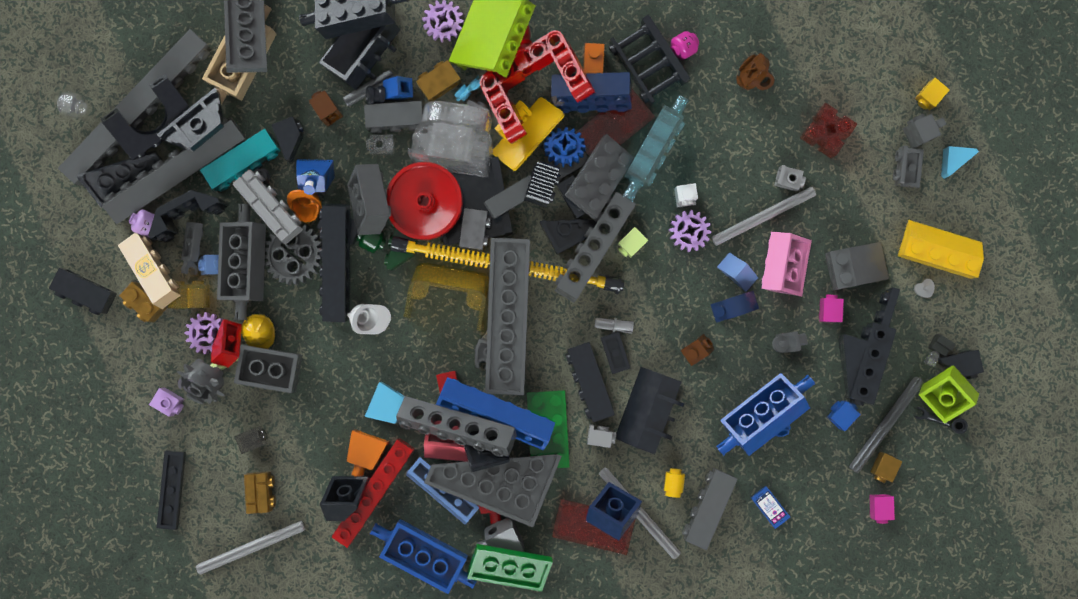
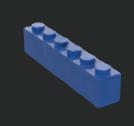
M448 377L436 402V405L515 427L517 440L544 450L549 443L555 422L546 417L536 415L530 410L517 407L511 402H505L494 395L486 394L475 387L467 386L456 379Z

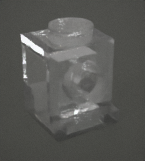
M393 134L370 135V140L367 139L366 149L370 151L371 156H395V137ZM379 141L383 142V146L380 148L376 146Z

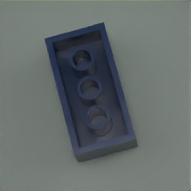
M630 72L586 74L595 93L581 102H577L574 99L561 74L552 75L551 97L553 104L563 113H569L570 111L586 113L592 110H597L598 112H607L608 110L625 112L632 109Z

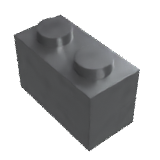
M464 208L460 248L483 251V248L487 247L489 236L485 235L486 228H490L491 223L488 211Z

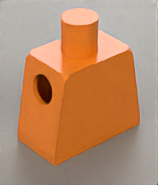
M356 429L352 430L347 455V462L355 464L351 475L363 477L365 469L374 470L389 441Z

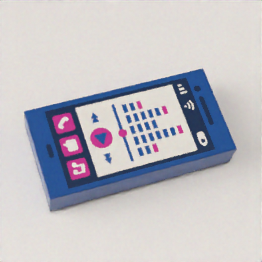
M764 486L750 497L775 529L790 518L767 486Z

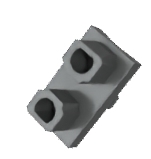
M797 331L776 334L772 342L773 349L779 353L800 351L801 346L808 345L806 334H798Z

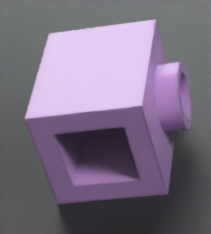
M159 388L149 405L170 417L181 412L184 406L182 404L184 399L166 388Z

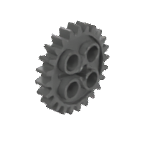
M300 224L303 230L295 236L296 241L293 245H290V242L285 244L297 256L302 258L306 265L282 247L283 243L277 236L270 234L269 236L272 241L265 242L269 247L265 248V251L268 252L265 255V259L268 262L264 266L270 267L267 272L273 274L274 279L279 278L281 283L286 281L288 285H291L292 282L295 285H299L300 280L305 284L306 277L312 280L311 274H318L316 268L322 266L319 263L322 260L320 258L322 242L318 241L320 236L314 235L315 231L313 229L309 230V227L306 225L302 227ZM309 248V255L304 257L305 250ZM283 251V258L278 260V254ZM295 263H297L298 268L296 271L293 272L292 267Z

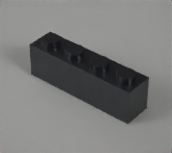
M590 342L567 349L568 353L565 356L568 365H573L574 372L571 373L574 382H579L581 390H578L580 399L586 402L587 408L584 411L587 419H592L594 423L614 416L615 414Z

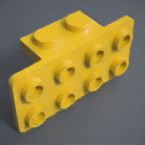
M542 97L538 98L530 108L520 100L515 105L524 122L522 125L527 132V135L511 144L499 124L494 128L503 139L492 150V154L513 171H516L565 116L563 111Z

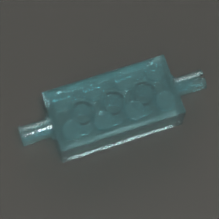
M678 95L672 108L664 105L624 177L630 183L623 196L632 202L640 187L644 189L646 185L650 186L657 175L654 172L655 169H660L666 159L664 153H669L676 141L673 139L674 135L678 137L685 125L682 122L685 117L682 115V112L689 101L683 96Z

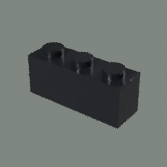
M65 268L58 269L49 289L55 291L54 295L63 299L68 297L72 299L71 303L79 307L84 305L89 308V312L100 315V313L107 314L117 295L116 292Z

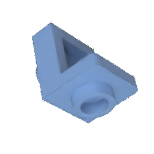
M203 255L198 260V270L201 271V275H218L219 255Z

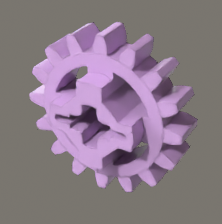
M436 0V6L429 4L430 11H424L427 16L422 17L423 22L426 23L423 25L424 30H428V36L433 34V40L435 41L439 37L442 43L444 38H447L450 42L451 36L457 38L456 32H461L462 28L459 25H464V20L461 19L463 13L459 12V6L453 8L454 4L452 1L448 5L446 0H443L442 4H439L438 0ZM452 13L456 17V22L451 19ZM446 18L447 22L441 24L440 19L444 20ZM431 20L436 23L435 29L431 26Z
M690 210L687 215L683 211L682 217L679 215L675 216L677 222L672 221L670 223L674 226V228L669 229V232L673 233L670 239L676 240L674 246L681 245V251L685 247L687 252H690L691 248L698 251V245L703 248L705 246L703 241H709L706 235L711 233L710 230H707L710 223L705 224L706 216L701 219L700 212L693 215V210ZM691 219L696 220L699 224L693 223ZM682 221L683 228L682 230L678 231V226ZM688 226L690 229L698 228L692 233V236L690 233L682 234L688 229ZM702 231V236L698 241L697 235ZM680 238L687 239L690 244L683 242Z
M207 312L204 313V317L202 314H197V319L191 318L192 324H186L189 331L184 332V334L189 335L186 342H192L190 348L194 349L197 347V353H201L202 350L204 354H208L209 350L212 353L216 331L219 330L223 319L219 318L216 320V314H212L210 317V314ZM208 320V321H211L212 323H209V324L206 326V325H205L204 323H202V322ZM204 330H209L207 333L209 335L208 337H204ZM205 341H207V342L210 343L211 345H210V346H203V345H201V344L204 343Z

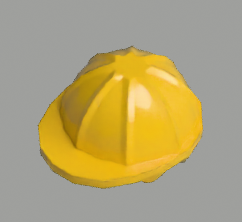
M252 314L242 323L241 334L248 345L268 349L274 343L275 328L273 322L266 315Z

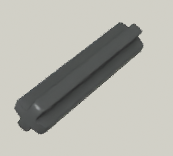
M388 70L376 77L375 80H371L343 97V100L350 107L366 97L367 86H373V88L383 86V80L395 76L391 70Z

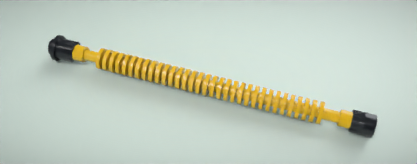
M393 236L390 251L426 253V258L431 254L430 258L432 259L433 255H436L435 259L437 260L438 256H440V260H443V257H445V261H448V258H450V262H453V259H455V263H458L459 259L460 264H463V260L465 265L469 261L470 266L475 262V267L480 263L479 267L482 268L483 264H485L484 268L486 269L490 265V253H487L485 257L484 252L479 256V251L474 255V250L470 254L468 249L467 253H465L463 248L462 252H460V248H457V251H455V247H452V250H450V246H447V249H445V245L441 249L440 244L436 248V243H433L431 247L430 242L425 246L409 241L407 238ZM533 261L529 265L530 277L533 273L535 278L538 274V278H541L543 275V279H546L548 276V280H551V277H553V281H556L560 274L564 276L567 271L565 268L563 271V267H560L558 270V266H555L553 269V265H550L548 268V264H545V267H543V263H540L539 267V262H536L534 266ZM569 275L570 280H572V282H578L579 279L577 275ZM605 275V277L591 276L587 282L596 285V287L603 288V290L614 292L617 295L624 288V280L619 275L617 277Z

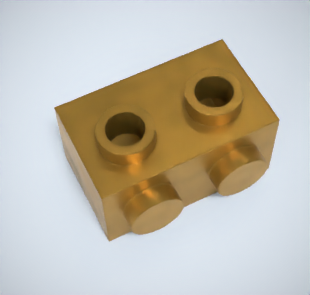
M131 282L119 295L123 299L122 303L129 309L133 308L137 312V317L143 322H155L167 309V307L161 309L153 305L142 285L138 282Z

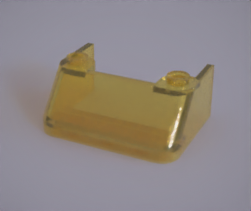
M430 263L418 264L409 286L404 317L411 318L414 299L421 300L425 298L428 294L429 286L467 292V305L473 310L480 311L477 330L482 331L489 294V277L481 272Z

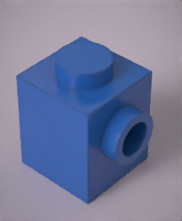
M396 76L383 80L385 100L402 101L413 98L412 78Z
M842 400L841 402L837 401L831 407L832 412L827 418L838 429L846 431L861 414L856 411L858 407L855 404Z

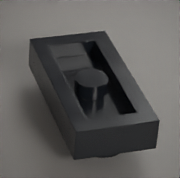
M619 332L601 337L611 373L615 374L631 369Z

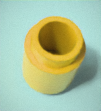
M670 468V471L666 472L664 485L666 496L681 497L685 474L681 473V469Z

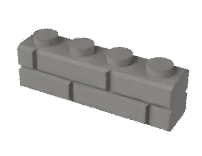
M251 169L248 170L242 177L233 182L234 187L279 240L287 244L303 230L300 226L302 222L295 214L292 216L287 211L290 209L283 200L280 202L275 197L277 195L276 191L270 185L266 187L263 183L265 179L258 171L254 173Z

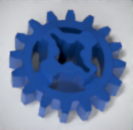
M567 127L564 128V131L557 128V133L551 131V137L547 136L544 143L545 156H548V161L554 160L555 166L562 163L563 168L567 163L572 167L573 161L578 164L579 158H583L586 151L585 139L581 138V133L575 134L574 128L568 131Z

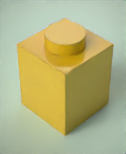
M934 78L928 82L915 99L921 108L930 111L937 106L950 89L937 78Z

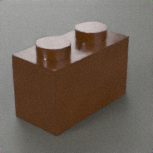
M325 90L322 92L318 91L311 96L312 99L309 100V103L327 127L343 117Z

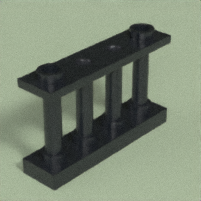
M649 14L642 18L639 30L618 43L614 37L609 41L610 46L608 48L613 56L617 55L627 72H630L632 80L641 92L639 94L640 98L645 104L648 103L649 106H652L655 102L653 96L675 82L683 86L690 80L689 75ZM643 35H649L652 40L651 44L627 59L622 49ZM653 51H659L662 55L661 60L642 73L637 74L632 65ZM670 67L673 72L672 76L648 91L642 81L660 69Z

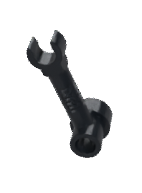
M916 407L923 412L920 417L914 415L916 419H926L943 424L958 434L965 433L968 429L967 422L962 418H955L944 424L937 415L927 412L923 407ZM957 422L959 423L958 429L955 428Z

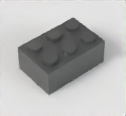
M378 164L355 165L347 187L357 234H380L386 226L388 218L391 216V207L387 204L386 200L387 190L383 187V173L380 172Z
M241 345L234 383L295 393L303 355Z

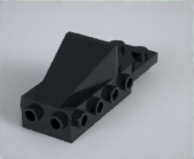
M892 287L886 290L885 293L882 292L879 299L881 307L875 313L874 322L867 324L861 331L860 338H863V340L846 334L839 336V350L846 391L845 398L850 399L849 403L864 406V403L874 405L897 330L890 328L889 325L900 289Z

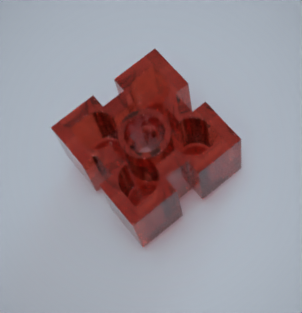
M825 102L812 119L816 123H810L800 139L811 146L818 144L821 146L819 151L832 159L837 156L845 144L841 139L845 140L857 126V123L847 116L838 117L836 115L838 110ZM827 128L831 130L830 134L827 133Z

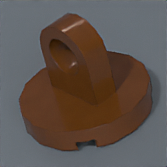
M762 53L748 57L740 66V75L736 77L737 84L744 90H750L755 87L760 90H767L772 87L775 80L769 71V59ZM765 77H769L766 82L761 83Z

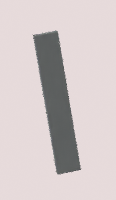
M584 152V157L579 158L578 164L573 161L572 167L568 163L565 164L564 168L562 163L555 166L554 161L549 163V165L559 168L558 174L561 175V180L583 167L588 157ZM531 175L484 202L493 219L524 202Z

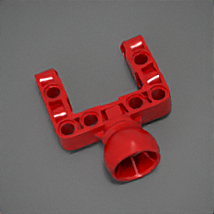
M528 24L509 70L511 72L510 75L505 78L497 72L488 71L480 79V87L504 135L511 144L526 136L527 132L522 125L524 122L515 104L511 102L507 93L509 89L524 81L525 77L536 70L539 71L555 62L577 102H581L595 93L569 41L560 31L553 30L532 43Z

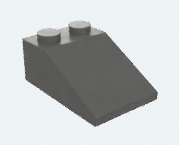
M881 242L825 253L832 290L889 279Z

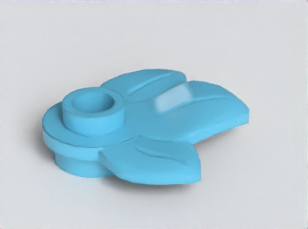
M479 75L468 86L463 84L454 93L458 102L460 100L464 102L470 96L471 91L479 88Z

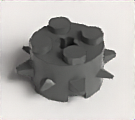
M196 359L190 366L187 364L183 365L185 372L177 371L181 375L178 381L179 389L183 387L187 392L186 396L199 404L208 402L210 404L212 401H218L217 395L225 396L220 391L224 385L222 377L224 373L220 368H213L206 364L204 360Z

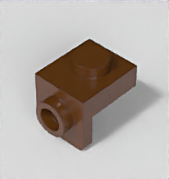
M703 334L684 347L681 352L690 365L693 366L714 351L712 341Z

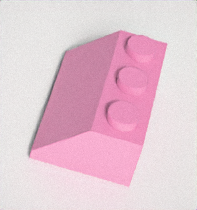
M771 232L768 254L765 260V271L762 278V289L802 297L812 240L792 233Z

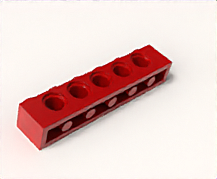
M401 438L396 440L369 480L358 508L345 521L340 523L332 535L333 539L346 548L351 545L415 450L414 447Z

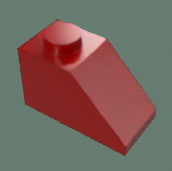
M226 319L222 320L212 345L211 363L229 368L239 358L242 324Z

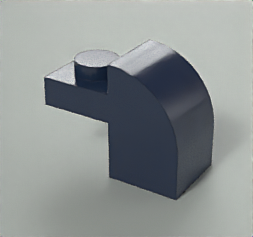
M754 291L710 304L716 323L759 309Z

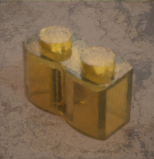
M175 281L179 286L177 290L181 296L168 305V309L210 308V285L204 284V281H192V285H185V281Z

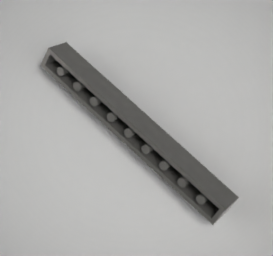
M189 29L114 109L117 108L135 129L141 128L144 124V119L148 115H153L157 111V106L161 103L149 85L166 75L174 87L178 88L182 85L183 78L196 70V65L199 61L205 60L209 56L211 48ZM101 122L58 169L74 184L82 186L77 175L104 167L106 159L117 153V148L120 144Z

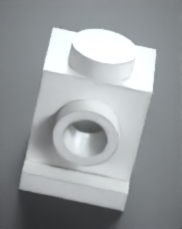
M696 183L680 185L674 188L677 208L696 205V200L698 199Z

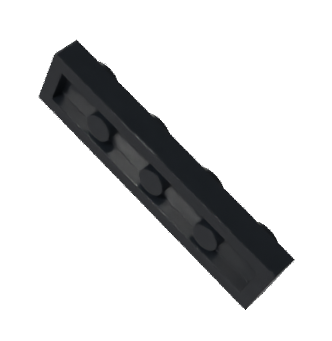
M164 451L157 528L178 529L186 452Z

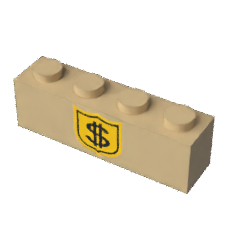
M134 233L121 242L118 247L152 304L163 309L181 296L177 290L179 286L175 280L169 277L170 271L160 262L161 256L151 247L152 241L146 236Z

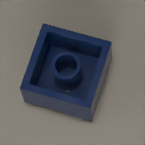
M608 482L589 506L586 521L619 541L638 516L642 501Z

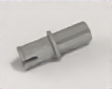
M614 318V320L595 319L596 328L612 330V333L616 331L632 334L634 322L622 321L617 320V318Z

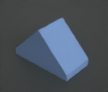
M731 253L717 266L719 270L745 292L758 279L747 263Z

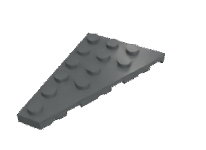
M553 454L509 458V463L472 473L468 461L431 464L424 484L533 527L562 456Z

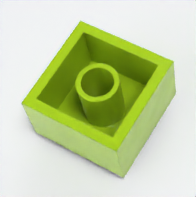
M952 365L924 383L919 396L945 424L975 406L979 393L957 368Z

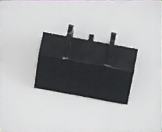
M394 23L338 36L319 61V64L356 90L366 76L375 80L376 76L370 70L377 61L380 62L382 60L381 56L386 49L395 53L397 49L391 45V42L401 29Z
M640 367L616 432V439L655 455L661 437L672 440L673 436L663 431L668 420L675 421V418L669 416L673 404L682 407L685 405V403L675 400L682 381Z

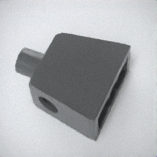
M508 517L484 529L485 540L476 543V545L481 544L525 552L524 541L516 523Z

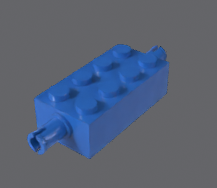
M780 373L727 414L720 421L729 433V437L719 445H716L720 453L724 456L736 445H740L747 455L750 456L810 409L802 394L815 385L813 379L806 375V377L794 385Z
M401 519L397 522L394 530L389 531L375 523L373 530L370 532L371 535L385 541L384 544L386 545L379 558L449 594L454 582H457V580L471 587V589L474 588L477 581L467 579V572L462 568L467 560V554Z

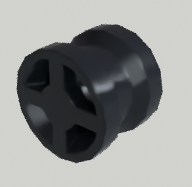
M373 86L366 87L367 105L373 103L384 104L385 89L383 86H378L377 88H373Z

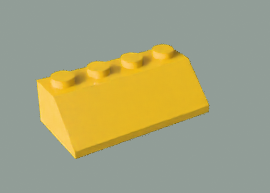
M908 220L898 257L970 279L979 278L984 261L982 242Z

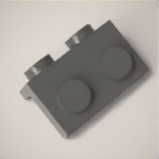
M904 145L896 151L895 161H897V169L893 173L895 186L920 188L924 150L908 148V146Z

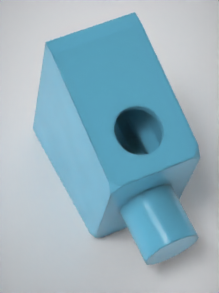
M379 382L365 417L396 424L398 422L396 415L405 396L387 384Z

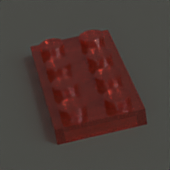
M632 89L631 110L625 112L616 110L600 112L575 134L580 132L581 138L585 139V153L590 157L603 135L608 134L621 146L653 120L655 116Z
M565 499L560 500L552 537L627 555L635 520L618 541L586 521L590 505Z

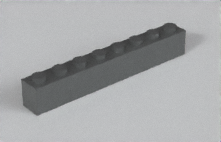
M224 117V127L194 152L185 148L180 151L178 149L174 150L168 155L169 158L164 162L159 160L152 165V170L141 172L136 176L137 180L132 183L128 181L120 187L121 190L116 194L111 192L105 196L102 207L116 224L120 223L245 139L244 133L232 117L228 119Z

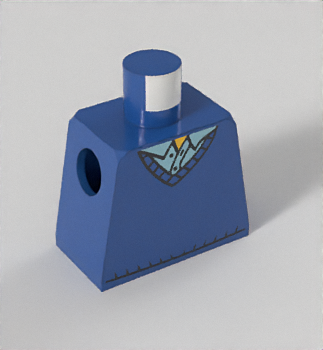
M297 159L296 176L298 190H303L307 195H312L315 192H326L335 178L333 160Z

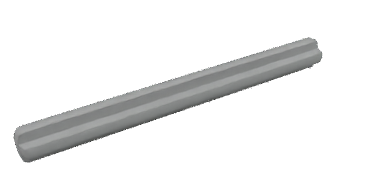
M809 187L712 236V241L717 246L816 196V192L813 187Z
M606 467L599 472L600 477L606 483L610 482L628 493ZM640 507L636 518L671 558L676 559L681 552Z
M302 521L289 525L196 565V570L200 575L303 532L305 525Z

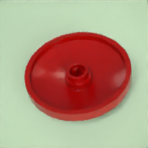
M418 162L408 165L392 178L387 188L386 200L387 204L391 207L389 219L398 231L410 238L417 240L438 238L450 231L461 215L463 208L461 187L456 178L447 169L438 164Z

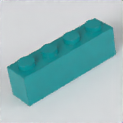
M263 129L200 171L213 190L222 192L230 187L229 184L242 177L248 170L255 171L262 166V162L267 159L270 161L278 156L277 153L281 150L269 131Z

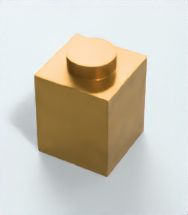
M879 452L870 472L875 474L874 479L885 483L887 480L893 483L902 461L886 453Z

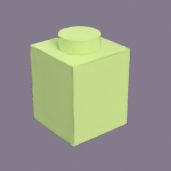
M634 227L617 244L619 246L618 251L624 257L629 256L631 258L648 240Z

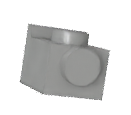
M781 165L778 169L774 186L798 191L805 184L806 177L803 176L804 171ZM794 175L795 181H791L789 176Z
M593 424L589 425L588 445L611 448V443L615 444L616 432L609 431V427L597 426V429H594Z

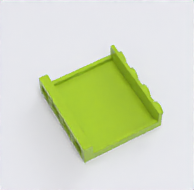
M473 0L449 62L462 70L471 67L497 72L507 78L536 5L529 0Z

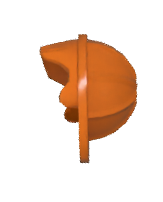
M294 190L287 195L288 206L300 221L312 222L317 218L322 208V203L316 193L307 195L303 190Z

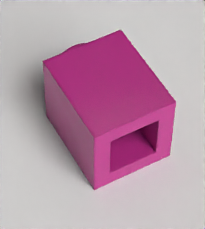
M826 295V298L820 299L819 322H843L844 299H838V295Z
M889 494L870 495V518L876 520V523L881 524L888 523V520H895L894 496Z

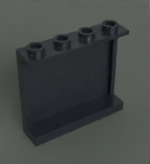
M498 157L491 158L488 161L445 168L456 178L461 187L463 208L454 227L439 237L440 243L444 242L445 246L460 244L464 208L488 211L484 202L505 190ZM488 211L491 223L490 228H486L485 235L492 238L513 234L509 211L496 219H493Z

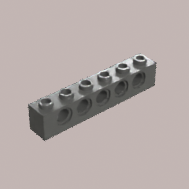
M618 192L613 197L610 196L605 204L607 208L604 212H600L594 220L597 224L594 228L590 226L584 235L587 240L584 244L580 242L574 251L577 253L575 259L570 258L564 267L567 269L565 275L560 274L554 283L557 285L555 292L575 303L636 204ZM609 212H615L618 218L610 217ZM599 227H605L608 230V234H602ZM589 243H596L598 250L591 249ZM579 259H586L588 266L581 265ZM569 275H577L578 282H572Z
M407 396L404 397L396 415L399 425L405 429L413 428L425 435L430 433L442 440H453L459 445H471L479 451L488 450L496 456L505 455L509 457L517 436L515 427ZM423 415L421 419H415L417 416ZM438 420L441 421L440 424H437V425L433 424L435 421H438ZM454 426H460L457 430H452ZM478 431L476 435H470L471 432ZM492 436L497 437L494 441L488 440Z

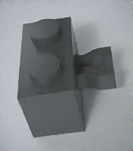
M923 113L908 121V125L902 129L911 148H916L940 136L939 128L946 125L944 118L935 121L932 114L925 116Z

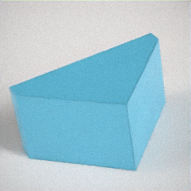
M952 146L943 149L941 176L943 178L949 177L979 151L974 148Z

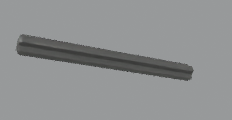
M914 377L850 464L849 468L852 471L860 472L924 384L922 379Z

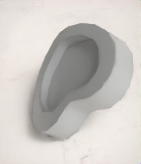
M925 279L922 283L914 286L915 293L923 298L931 297L935 289L934 282L931 279Z

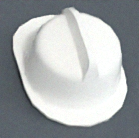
M360 304L356 305L350 313H347L352 329L358 334H380L386 330L391 321L389 310L382 305Z

